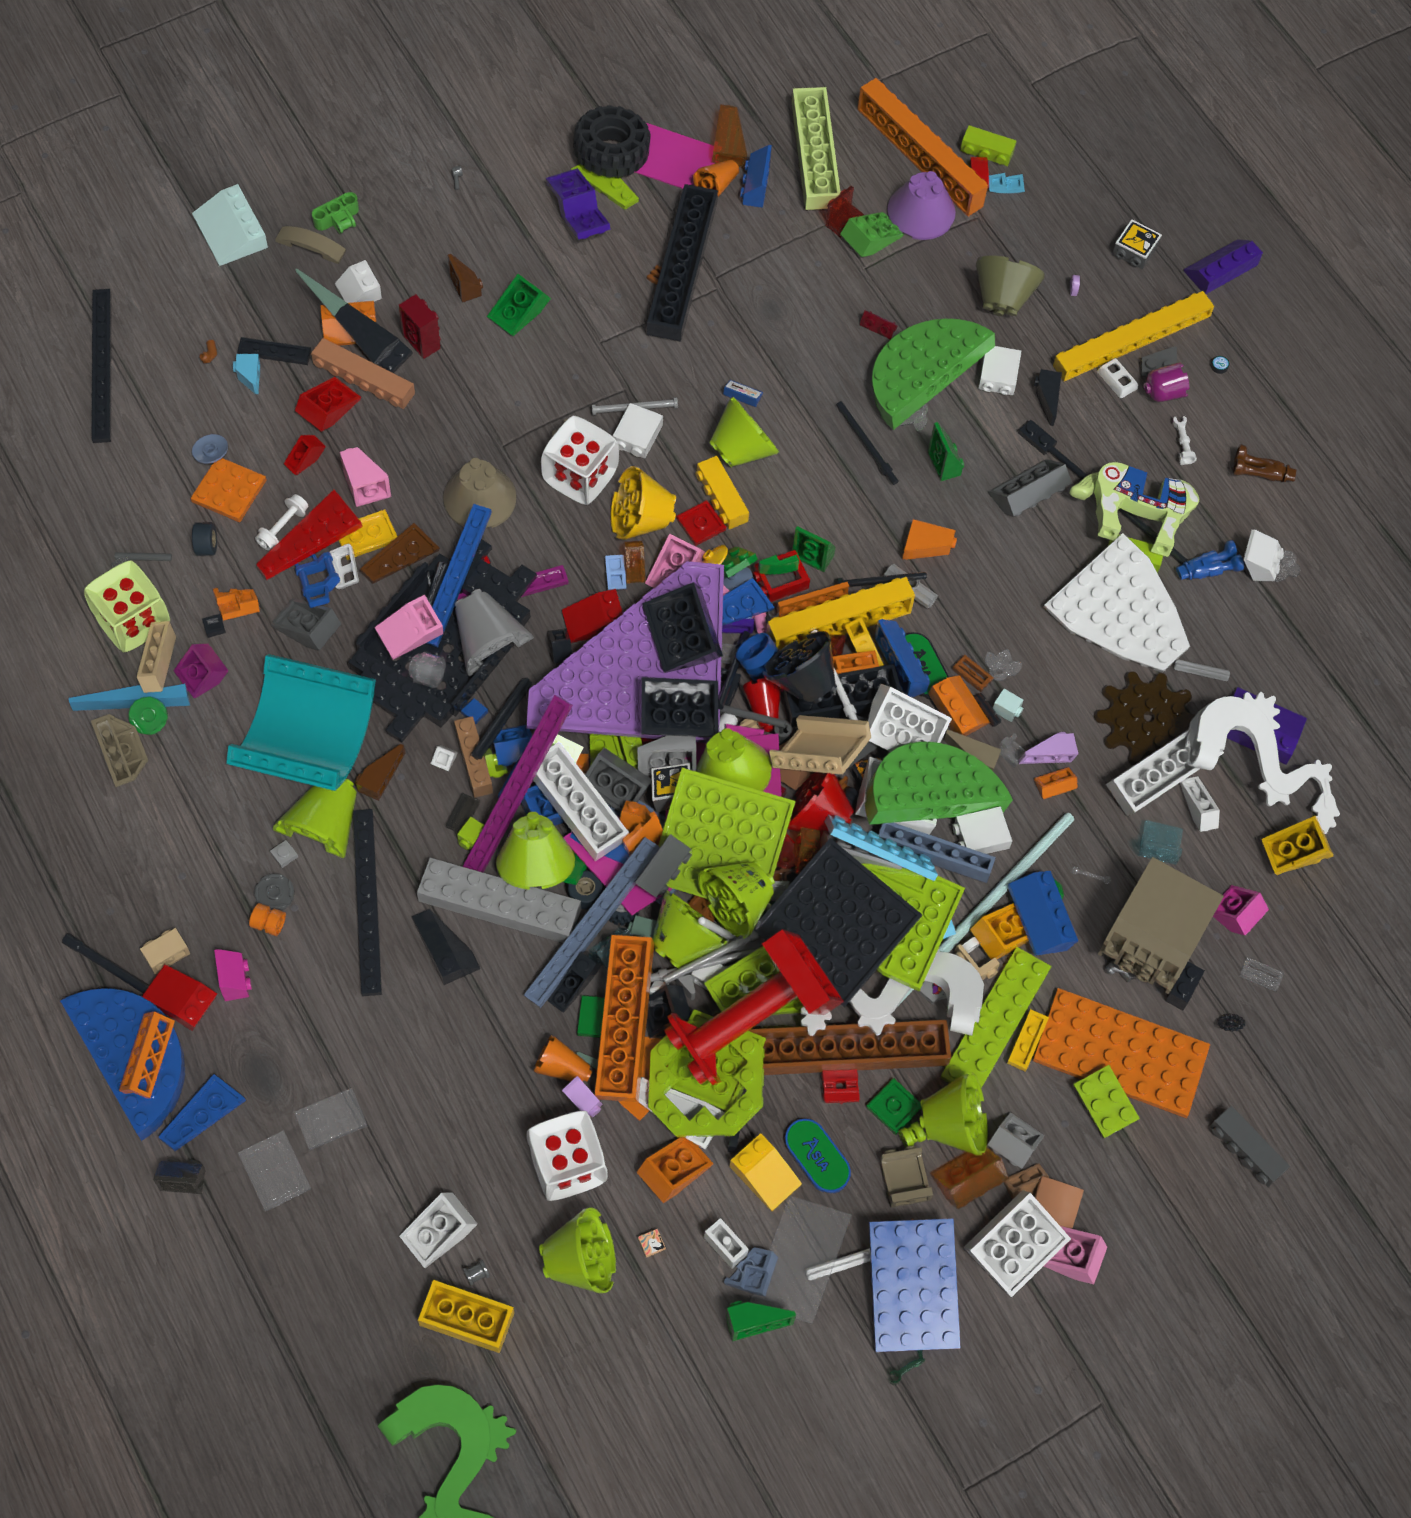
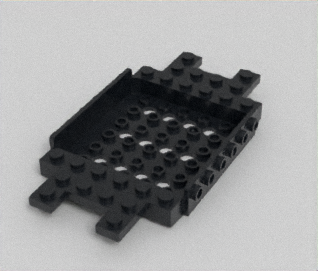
M481 539L459 594L464 593L468 597L474 590L481 589L482 592L488 593L519 623L525 626L531 617L530 610L517 601L537 578V573L521 565L512 577L504 574L483 560L492 550V545ZM440 553L429 567L428 563L424 562L415 569L414 575L404 582L402 589L392 596L391 602L387 607L384 606L381 609L377 619L370 622L366 632L359 635L356 641L358 651L348 662L350 669L360 676L376 679L373 703L396 717L388 726L386 732L401 743L423 717L439 727H442L452 715L456 717L515 644L511 642L482 660L484 664L474 675L469 677L465 662L458 660V657L463 654L457 617L451 614L438 647L425 643L401 655L399 660H391V655L375 627L407 603L423 595L427 597L438 562H444L449 566L451 561ZM450 644L454 647V650L447 653L443 650V647ZM413 662L416 664V668L411 671L405 668L406 664ZM423 672L431 674L429 680H423L420 676ZM438 682H445L447 685L445 689L438 690L436 688Z

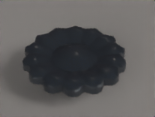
M1225 1014L1218 1019V1026L1225 1031H1239V1029L1245 1027V1020L1239 1015Z

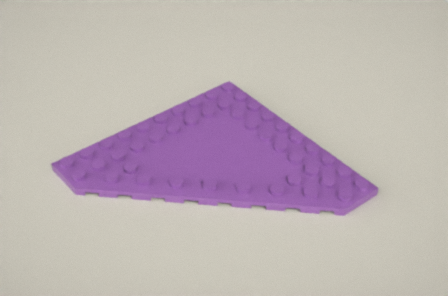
M685 562L676 572L669 575L655 589L653 588L643 596L639 602L627 609L623 615L606 626L602 632L585 643L581 649L569 656L539 683L532 686L528 691L526 728H537L553 696L557 695L573 705L560 731L652 739L665 737L667 735L641 734L638 692L639 682L642 677L718 681L719 699L721 657L708 663L664 673L642 603L692 582L696 583L701 587L722 651L724 565ZM718 709V733H719L720 710ZM696 737V742L707 743L712 737Z

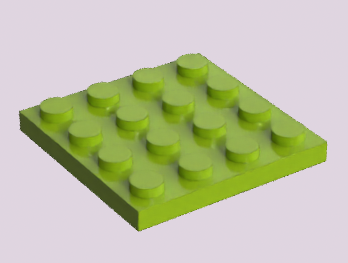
M694 1009L689 1021H709L713 1016ZM747 1031L762 1047L764 1046L766 1038ZM728 1044L716 1053L717 1074L721 1082L718 1085H712L707 1080L700 1084L688 1068L687 1064L694 1060L687 1047H685L667 1067L679 1079L671 1089L707 1102L727 1112L742 1095L744 1087L734 1076L748 1061L731 1044Z

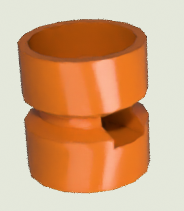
M258 903L251 914L249 926L260 931L265 929V933L278 936L283 928L286 912L275 908L271 910L270 906Z

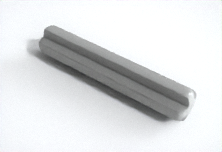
M1176 659L1174 664L1175 670L1228 681L1230 676L1229 670Z

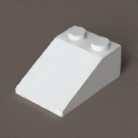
M441 1193L399 1237L422 1266L426 1268L464 1239L478 1223L453 1193Z

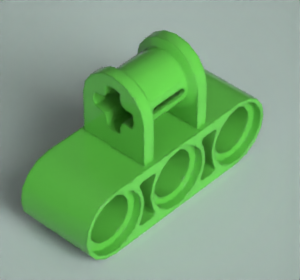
M348 192L315 208L312 211L315 229L323 231L334 226L337 232L342 234L349 227H355L356 224L352 216L359 211L357 195Z

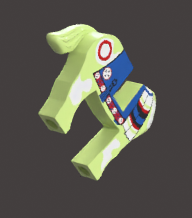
M1118 462L1104 465L1099 472L1087 475L1078 484L1072 486L1069 493L1075 498L1085 500L1093 493L1095 494L1097 502L1096 515L1099 523L1098 536L1113 541L1117 539L1121 530L1117 514L1119 508L1143 518L1161 521L1162 526L1151 552L1169 557L1174 547V535L1179 524L1189 516L1190 512L1199 503V496L1196 490L1186 481L1165 478L1160 487L1158 499L1143 495L1147 472Z

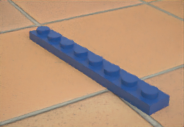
M473 504L432 606L443 625V633L492 511L489 508ZM443 634L426 644L438 647Z

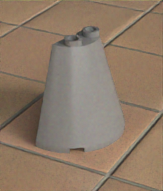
M481 589L474 590L471 595L455 603L465 667L469 677L474 675L484 664L482 661L484 658L511 642L520 647L534 638L521 623L488 593L482 592Z

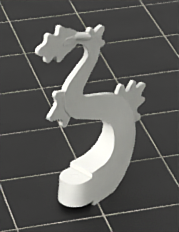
M1246 692L1243 695V699L1233 696L1222 697L1198 711L1190 722L1185 748H1189V766L1212 770L1218 761L1219 753L1225 749L1229 731L1235 729L1243 731L1251 737L1255 746L1261 774L1264 782L1259 784L1258 788L1266 793L1267 806L1270 807L1278 801L1288 805L1290 803L1289 795L1297 791L1309 778H1313L1318 782L1322 793L1311 810L1317 814L1316 817L1325 834H1327L1329 828L1336 826L1334 817H1338L1340 813L1334 796L1331 794L1329 784L1332 781V777L1329 775L1332 765H1322L1320 760H1316L1314 764L1304 765L1289 774H1284L1280 770L1277 742L1274 730L1280 728V725L1273 720V717L1279 714L1280 710L1274 708L1275 696L1265 699L1264 694L1260 692L1253 699L1250 693Z
M938 948L924 981L935 983L946 993L948 1000L947 1017L951 1018L950 1031L972 1036L974 1023H979L984 983L979 972L971 963L955 954L939 952ZM889 978L881 995L876 999L870 998L860 989L850 1001L854 1011L860 1016L858 1026H868L876 1035H880L886 1024H895V1018L891 1013L895 1011L911 988ZM805 1007L801 1008V1014L806 1015L801 1020V1025L807 1027L808 1035L813 1036L819 1029L824 1030L826 1028L824 1020L832 1018L830 1012L826 1015L809 1014Z

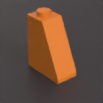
M913 519L902 559L908 560L949 555L951 548L955 549L957 538L954 537L956 530Z

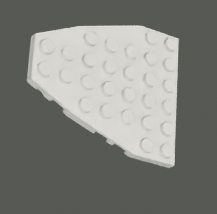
M1123 533L1044 605V608L1071 634H1077L1085 638L1087 642H1093L1101 646L1103 650L1121 659L1140 663L1141 666L1151 667L1162 673L1190 647L1177 609L1153 564Z

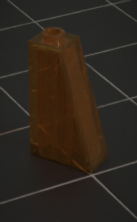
M720 104L712 163L733 160L739 167L745 168L747 151L738 109L734 106Z

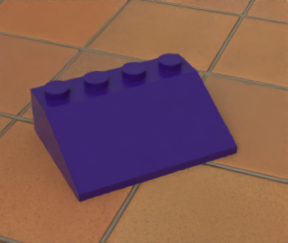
M1237 687L1233 697L1243 699V695L1247 691ZM1250 693L1252 698L1255 699L1256 695ZM1274 704V708L1280 710V713L1273 717V720L1280 725V728L1274 730L1279 762L1287 765L1299 741L1307 718ZM1235 729L1230 730L1227 734V739L1256 751L1251 737L1245 732Z

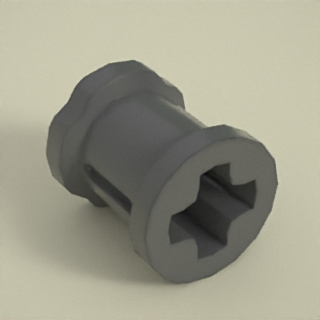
M786 723L785 728L775 726L774 734L779 735V745L790 739L792 728L789 723Z
M480 1260L479 1264L471 1268L463 1269L470 1286H473L474 1282L484 1277H490L483 1260Z

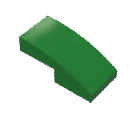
M777 555L759 561L758 571L761 574L793 572L798 570L799 559L797 555L779 561Z

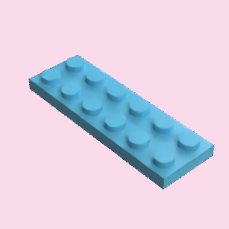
M828 815L826 817L825 824L830 835L933 881L938 876L934 868L935 866L928 856L924 854L919 856L906 846L901 848L891 839H881L877 833L873 831L868 833L855 823L850 825L840 816L835 815L833 817Z

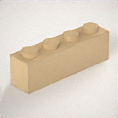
M170 621L151 622L137 674V679L144 693L163 691L176 640V635Z

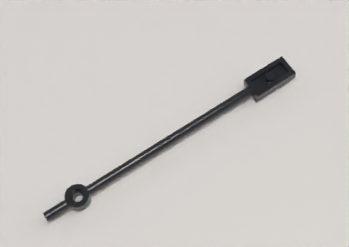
M1033 420L1028 421L1019 429L1018 434L1043 455L1050 452L1059 461L1066 464V467L1082 480L1087 476L1084 471L1055 448L1057 441ZM1121 508L1118 509L1154 541L1156 540L1158 534L1135 514ZM1173 547L1170 555L1183 565V562H1187L1188 559Z

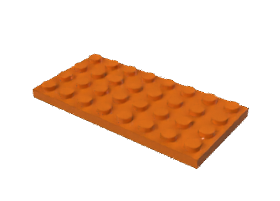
M1058 988L1033 1062L1079 1079H1084L1110 1065L1127 1097L1187 1119L1210 1044Z

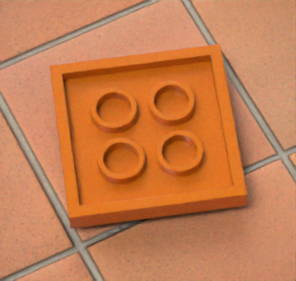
M221 458L211 465L190 499L192 503L241 522L267 479L262 474Z

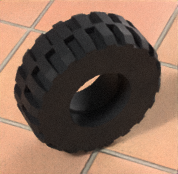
M612 105L596 107L594 110L587 111L585 115L583 114L575 125L574 154L582 166L584 165L585 169L589 172H594L595 175L606 176V178L629 176L634 171L637 172L648 159L651 138L649 127L640 115H636L630 109L627 110L621 106L614 107ZM611 139L617 140L621 143L611 144L604 142L603 140Z

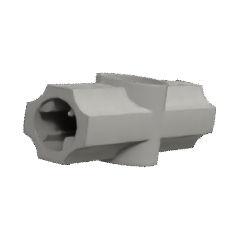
M893 564L887 569L884 576L908 573ZM920 580L909 581L910 585L914 586L912 587L915 594L914 599L927 609L930 608L938 595L920 583Z

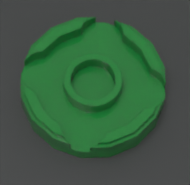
M151 696L142 697L136 700L130 707L129 722L136 727L138 733L146 735L155 734L161 731L167 723V708L158 698Z

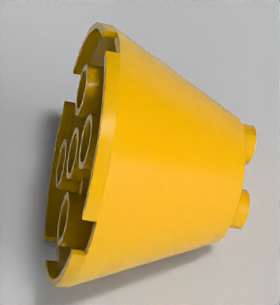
M628 467L618 480L621 484L618 492L614 491L611 504L612 531L617 533L618 536L616 538L622 540L664 529L670 522H674L676 516L675 512H673L676 495L671 494L639 467Z

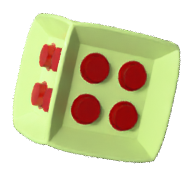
M132 560L121 563L102 574L84 589V595L91 612L95 615L96 620L107 636L122 652L131 651L146 642L151 622L170 621L167 607L157 589Z

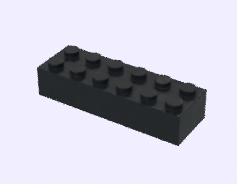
M894 664L837 674L850 703L856 709V715L870 713L873 699L881 684L902 692ZM836 689L823 695V700L816 704L813 701L805 703L783 690L782 694L791 727L797 726L796 719L799 715L837 719L846 717L843 711L844 706Z

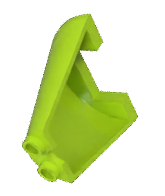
M345 779L336 791L312 786L274 824L273 831L291 837L293 832L323 843L326 852L344 859L357 794L353 788L354 783Z

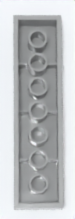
M429 858L417 891L419 902L564 943L575 929L581 911L580 900L535 887H530V890L521 889L508 884L500 877Z

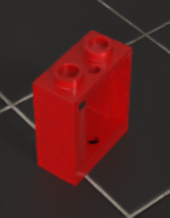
M796 550L777 556L779 561L797 555L799 559L798 570L793 571L796 581L772 589L765 574L759 573V563L755 564L754 572H752L753 579L756 583H759L760 588L770 602L809 589L810 578Z

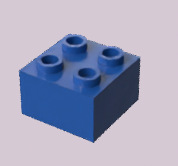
M537 785L528 788L521 802L526 815L529 812H537L539 815L550 819L554 826L565 822Z

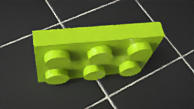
M1110 1065L1073 1084L1103 1139L1140 1119Z

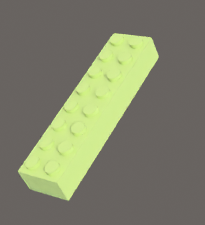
M826 87L795 88L792 92V110L805 210L839 208L841 192Z

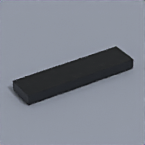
M241 337L237 354H258L261 359L308 365L312 350L311 347Z

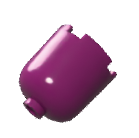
M1179 362L1150 371L1146 383H1144L1145 392L1149 393L1150 397L1156 402L1187 397L1186 390H1189V380L1187 372L1183 373L1181 369L1183 364Z

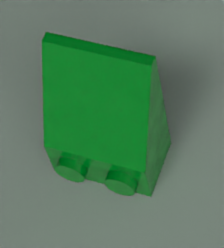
M517 274L487 317L514 336L542 312L551 298Z
M935 422L928 454L940 481L961 476L964 462L957 454V446L955 443H952L949 435L941 425Z
M797 526L793 550H796L801 562L825 572L834 557L836 547L831 542Z
M737 1301L731 1303L730 1307L727 1308L725 1318L733 1342L791 1326L794 1324L796 1313L795 1311Z

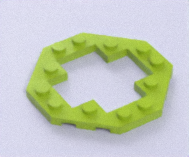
M686 1021V1022H688V1023H690V1024H692V1025H694V1026H696V1027H700L701 1025H703V1024L706 1023L707 1021ZM748 1032L730 1043L748 1061L734 1076L747 1091L719 1120L705 1106L689 1120L665 1095L679 1081L666 1066L686 1046L677 1050L666 1035L651 1050L648 1108L676 1137L734 1136L763 1107V1058L765 1049Z

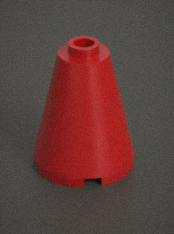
M766 678L757 679L755 684H752L751 681L745 683L743 690L752 712L779 719L781 688ZM757 721L759 729H764V732L775 730L774 725Z

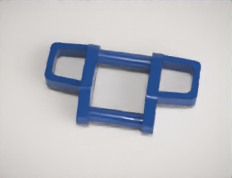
M330 552L323 553L318 559L313 554L309 556L313 559L312 562L302 565L295 564L296 575L300 578L303 587L302 592L310 608L329 603V592L340 582V577L335 571L332 563L333 557ZM327 568L329 576L325 581L309 584L307 575L324 571ZM325 593V596L313 600L310 599V597Z

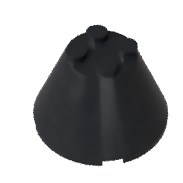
M826 631L807 634V639L800 642L794 640L783 647L765 664L766 671H762L764 677L805 703L813 701L816 704L822 701L823 695L837 687L835 683L831 637Z

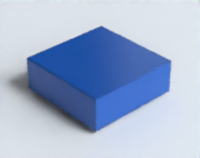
M475 698L461 710V714L466 718L473 716L475 725L488 713V709Z

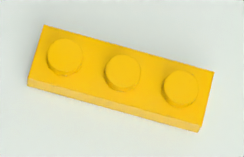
M1030 1009L1007 1064L1026 1072L1049 1017Z

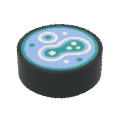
M1224 356L1214 357L1211 363L1212 370L1218 374L1227 372L1230 365L1229 360Z

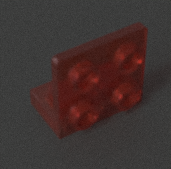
M853 186L842 190L840 195L835 199H831L827 205L825 226L840 238L842 237L841 232L849 218L864 216L860 210L852 205Z

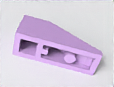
M1059 732L1026 751L1018 760L1019 764L1072 762L1078 755L1074 733L1066 734L1065 732Z
M578 1076L562 1090L580 1111H587L591 1117L600 1112V1107L603 1104Z

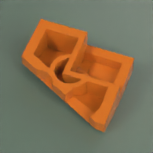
M219 588L213 589L223 621L260 612L258 599L253 589H230L229 592H219Z
M654 811L649 814L651 819L646 824L639 823L631 833L622 839L629 856L632 855L645 837L659 846L663 829Z

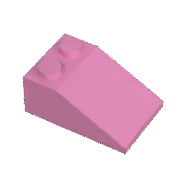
M669 534L645 584L656 588L685 562L702 563L705 551Z
M1060 1226L1071 1240L1044 1267L1074 1280L1094 1284L1107 1250L1103 1238L1099 1235Z

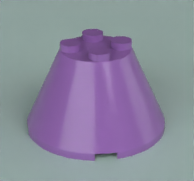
M933 171L913 175L893 193L887 208L888 217L891 222L897 225L902 233L904 232L912 236L913 239L918 240L934 239L945 234L950 229L956 213L954 202L941 179Z

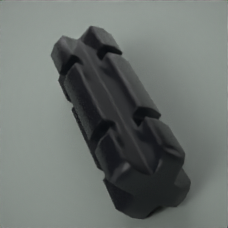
M982 693L976 695L974 698L986 717L990 719V724L993 727L999 725L1001 718L998 714H995L996 711L991 704L985 701V696Z

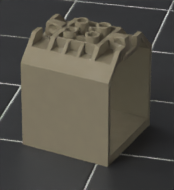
M1152 857L1105 939L1098 955L1102 956L1104 953L1116 959L1114 964L1118 965L1122 971L1136 975L1142 982H1148L1152 985L1154 982H1157L1159 985L1167 988L1165 992L1169 994L1224 896Z

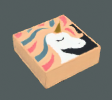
M658 1229L638 1237L646 1258L666 1249Z

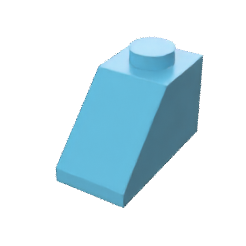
M236 354V361H233V372L237 373L238 380L254 394H259V355Z

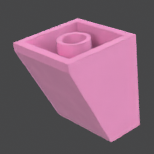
M358 447L348 448L340 452L343 472L356 507L391 497L388 475Z

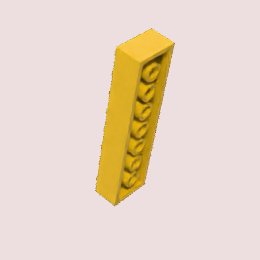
M907 577L895 578L889 583H880L873 588L861 589L857 593L846 594L836 600H827L820 605L808 606L804 610L793 611L783 617H774L768 621L766 633L779 650L794 640L800 642L807 639L806 635L810 634L813 630L826 631L831 639L848 634L845 624L862 617L866 626L870 627L876 625L880 619L892 620L910 614L915 594Z

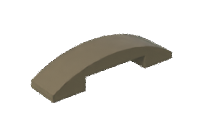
M282 227L275 239V242L292 247L294 244L320 253L323 259L337 264L340 263L346 252V249L335 241L319 233L299 227Z

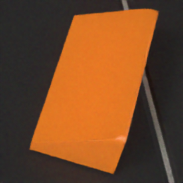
M1069 767L1034 778V782L1043 799L1077 789L1078 787L1077 777Z

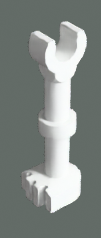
M1183 416L1182 422H1178L1176 417H1174L1172 425L1179 432V443L1183 448V452L1179 453L1180 465L1192 464L1197 459L1195 452L1190 450V438L1185 430L1187 422L1185 416Z

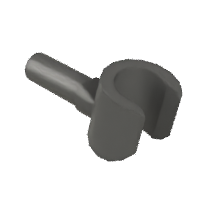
M456 166L452 168V176L455 182V190H459L458 177L463 176L461 166Z

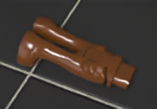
M1240 444L1234 458L1232 474L1238 476L1253 475L1271 481L1286 482L1288 480L1294 482L1297 469L1290 468L1288 464L1285 467L1284 463L1277 460L1251 456L1247 454V447Z

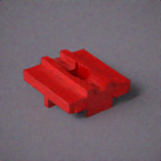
M857 1069L822 1071L824 1103L843 1104L859 1102ZM838 1083L845 1084V1089H837L836 1085Z

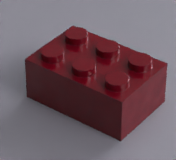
M417 294L400 303L399 312L402 336L423 359L441 349L440 328L438 326L439 318L434 310L431 311L426 301L420 299Z

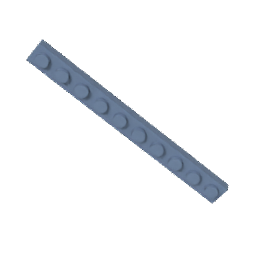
M646 837L642 840L524 994L526 998L540 1008L545 1004L580 952H584L636 885L635 882L661 847Z

